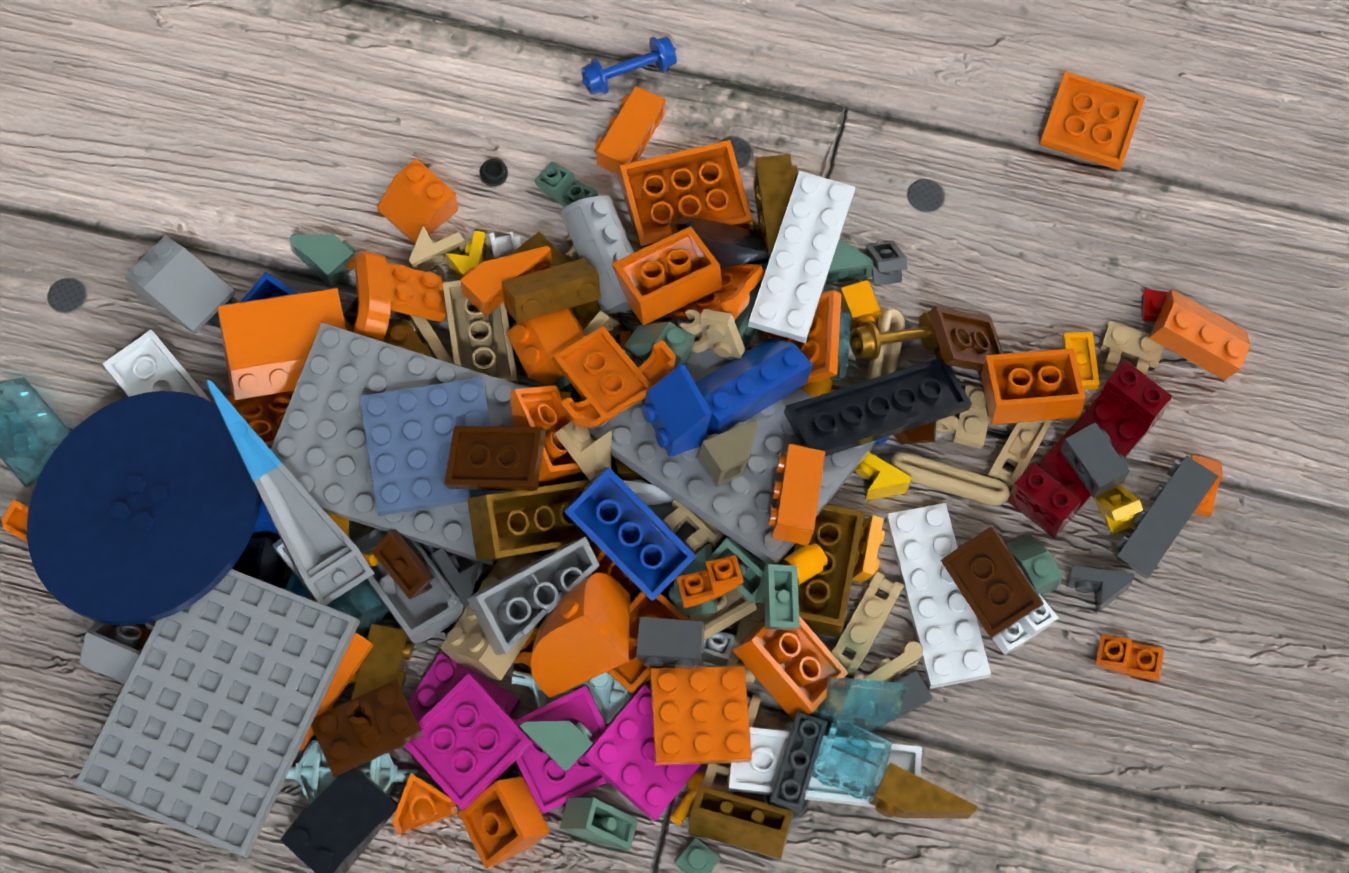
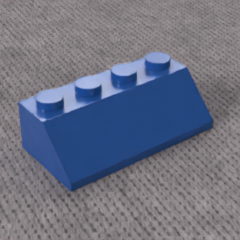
M768 339L744 353L741 359L736 358L698 380L695 384L712 412L706 433L708 435L724 433L733 425L748 420L807 383L813 364L794 343Z
M604 467L578 493L564 511L651 601L697 557L609 467Z

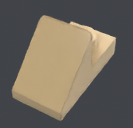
M423 226L409 258L410 268L427 272L447 263L446 253L465 255V242L460 232L453 235H444L437 242L433 243Z
M571 421L555 433L556 437L590 481L604 467L611 469V430L595 441L590 435L588 428H579Z

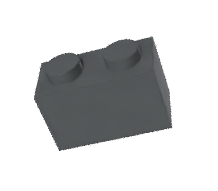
M1096 422L1067 437L1060 449L1093 499L1123 483L1129 473L1126 459L1123 455L1117 454L1111 445L1108 433L1103 429L1101 430Z
M640 617L636 651L638 660L644 662L643 665L648 667H662L663 663L675 664L676 668L694 669V665L702 666L705 635L703 621Z

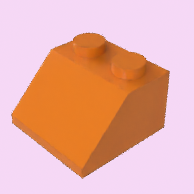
M416 158L395 175L377 210L411 242L416 244L423 226L428 235H430L458 211L456 193Z
M571 308L516 323L506 332L528 378L548 386H552L563 376V373L555 365L553 356L585 337Z
M523 776L496 781L465 810L458 812L485 869H489L531 848L550 833Z

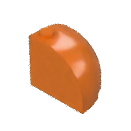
M594 573L576 585L570 592H567L557 603L558 605L548 613L537 633L531 655V672L536 684L549 698L555 697L628 662L630 594L609 575Z

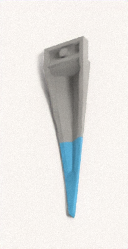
M207 380L208 389L297 574L315 602L327 605L373 575L374 572L358 547L281 463L215 384Z

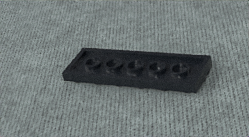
M940 357L786 405L784 414L803 447L825 451V456L968 411L972 403L951 367L946 365Z

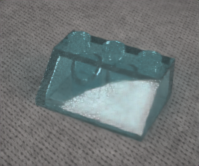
M23 377L0 382V458L25 487H30L37 482L50 456L63 443L64 438L71 431Z

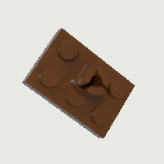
M937 306L928 311L931 329L939 344L938 348L935 349L936 359L941 357L946 365L982 371L986 355L1004 354L991 318Z
M454 426L444 485L448 489L537 491L546 431L542 427Z
M993 526L941 559L942 564L990 638H995L1045 605Z
M397 679L316 716L311 724L334 778L423 737Z

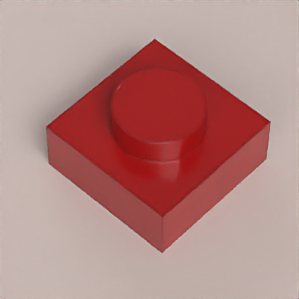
M1144 290L1142 295V320L1156 322L1168 292Z

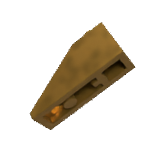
M891 762L885 768L869 804L875 806V810L879 814L889 818L895 816L897 818L969 819L978 807Z

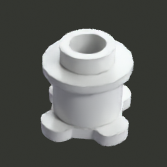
M513 231L510 232V235L494 237V232L489 233L494 259L508 256L521 246L520 237H514Z

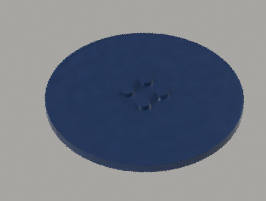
M155 391L137 394L100 409L75 427L64 438L50 456L37 480L32 493L27 518V541L32 564L39 579L55 599L71 611L96 622L111 625L144 624L166 618L188 608L208 594L226 577L237 563L251 538L258 518L261 497L217 405L202 397L176 391Z

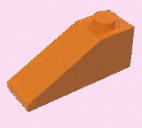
M548 246L484 261L476 268L468 269L460 280L462 294L486 317L504 302L501 282L546 269L552 264L551 249Z

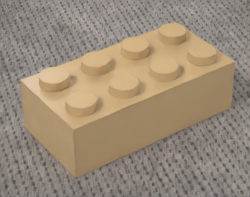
M460 280L444 282L443 290L454 364L518 384L513 348L506 334L510 329L505 303L503 302L485 317L462 294Z
M526 553L498 558L497 563L487 578L484 579L477 592L543 556ZM469 605L464 609V613L454 628L448 633L446 640L440 648L452 660L472 672L501 681L535 627L514 644V647L508 653L496 655Z

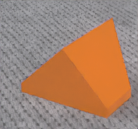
M410 773L392 823L398 835L456 815L458 811L450 797Z

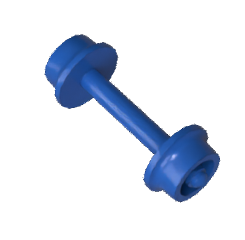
M667 36L659 39L651 37L649 39L651 52L602 69L599 61L593 58L590 64L581 68L582 84L586 86L591 95L597 93L605 95L609 92L607 80L655 62L659 71L665 73L668 67L677 63L676 48L673 47Z

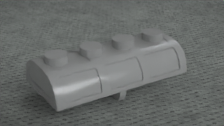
M607 195L595 196L572 202L563 208L560 214L579 259L585 258L598 272L601 299L597 301L601 310L607 314L632 310L614 272L612 263L633 254L634 251L611 197Z
M375 529L353 543L362 554H372L371 551L389 532ZM402 537L435 577L430 582L432 588L428 592L409 599L379 561L376 566H370L374 574L368 577L367 580L409 639L414 643H419L435 636L452 625L462 614L463 605L458 595L419 542Z

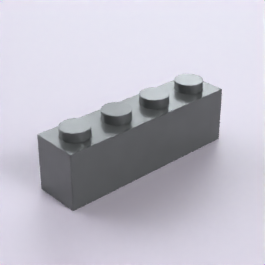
M1186 456L1183 462L1178 459L1175 461L1167 473L1172 478L1165 487L1161 484L1157 487L1150 498L1154 503L1147 512L1143 509L1133 522V525L1137 528L1131 537L1125 534L1115 548L1120 552L1116 559L1146 579L1149 578L1218 477V475L1189 456Z

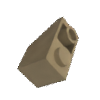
M755 419L747 423L739 422L728 431L719 435L716 433L711 434L703 440L698 459L716 487L743 475L758 426Z

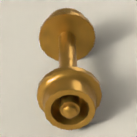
M928 312L921 314L919 326L916 328L878 333L876 326L872 322L866 321L861 327L851 330L849 339L854 356L856 358H867L870 361H874L879 357L881 345L921 339L922 344L927 350L933 351L939 346L936 336L931 329Z

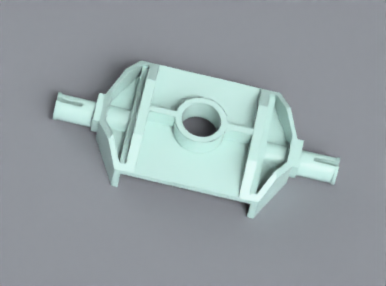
M514 670L511 682L512 684L529 686L530 690L534 692L538 709L572 693L575 688L573 687L555 697L549 698L536 684L532 674ZM607 672L578 685L587 686L606 727L633 696Z
M317 740L312 741L306 748L300 762L296 763L295 766H291L286 776V779L299 781L309 805L337 778H334ZM389 753L358 767L388 795L395 784L407 782L410 773L418 777L417 769H399L398 766H394Z

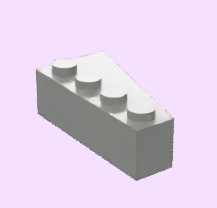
M586 537L572 540L467 598L496 655L508 653L514 647V644L527 635L547 613H550L558 605L557 603L567 592H570L600 566Z

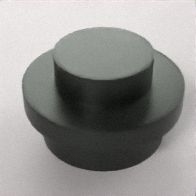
M489 159L480 168V178L488 186H500L508 178L507 166L498 159Z

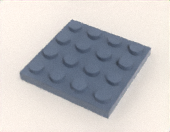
M482 377L359 396L378 516L467 502V498L502 493V490L448 489L444 485L454 426H490Z

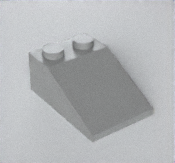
M167 236L159 240L124 275L139 298L194 334L218 312L217 306L224 305L235 294V291L188 250Z

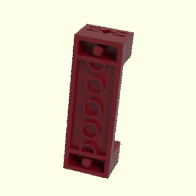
M1125 360L1108 378L1099 397L1038 465L1032 463L1014 483L1007 502L1055 539L1092 497L1060 451L1065 439L1096 422L1101 430L1103 429L1108 433L1111 445L1117 454H1121L1126 458L1163 416L1173 396Z

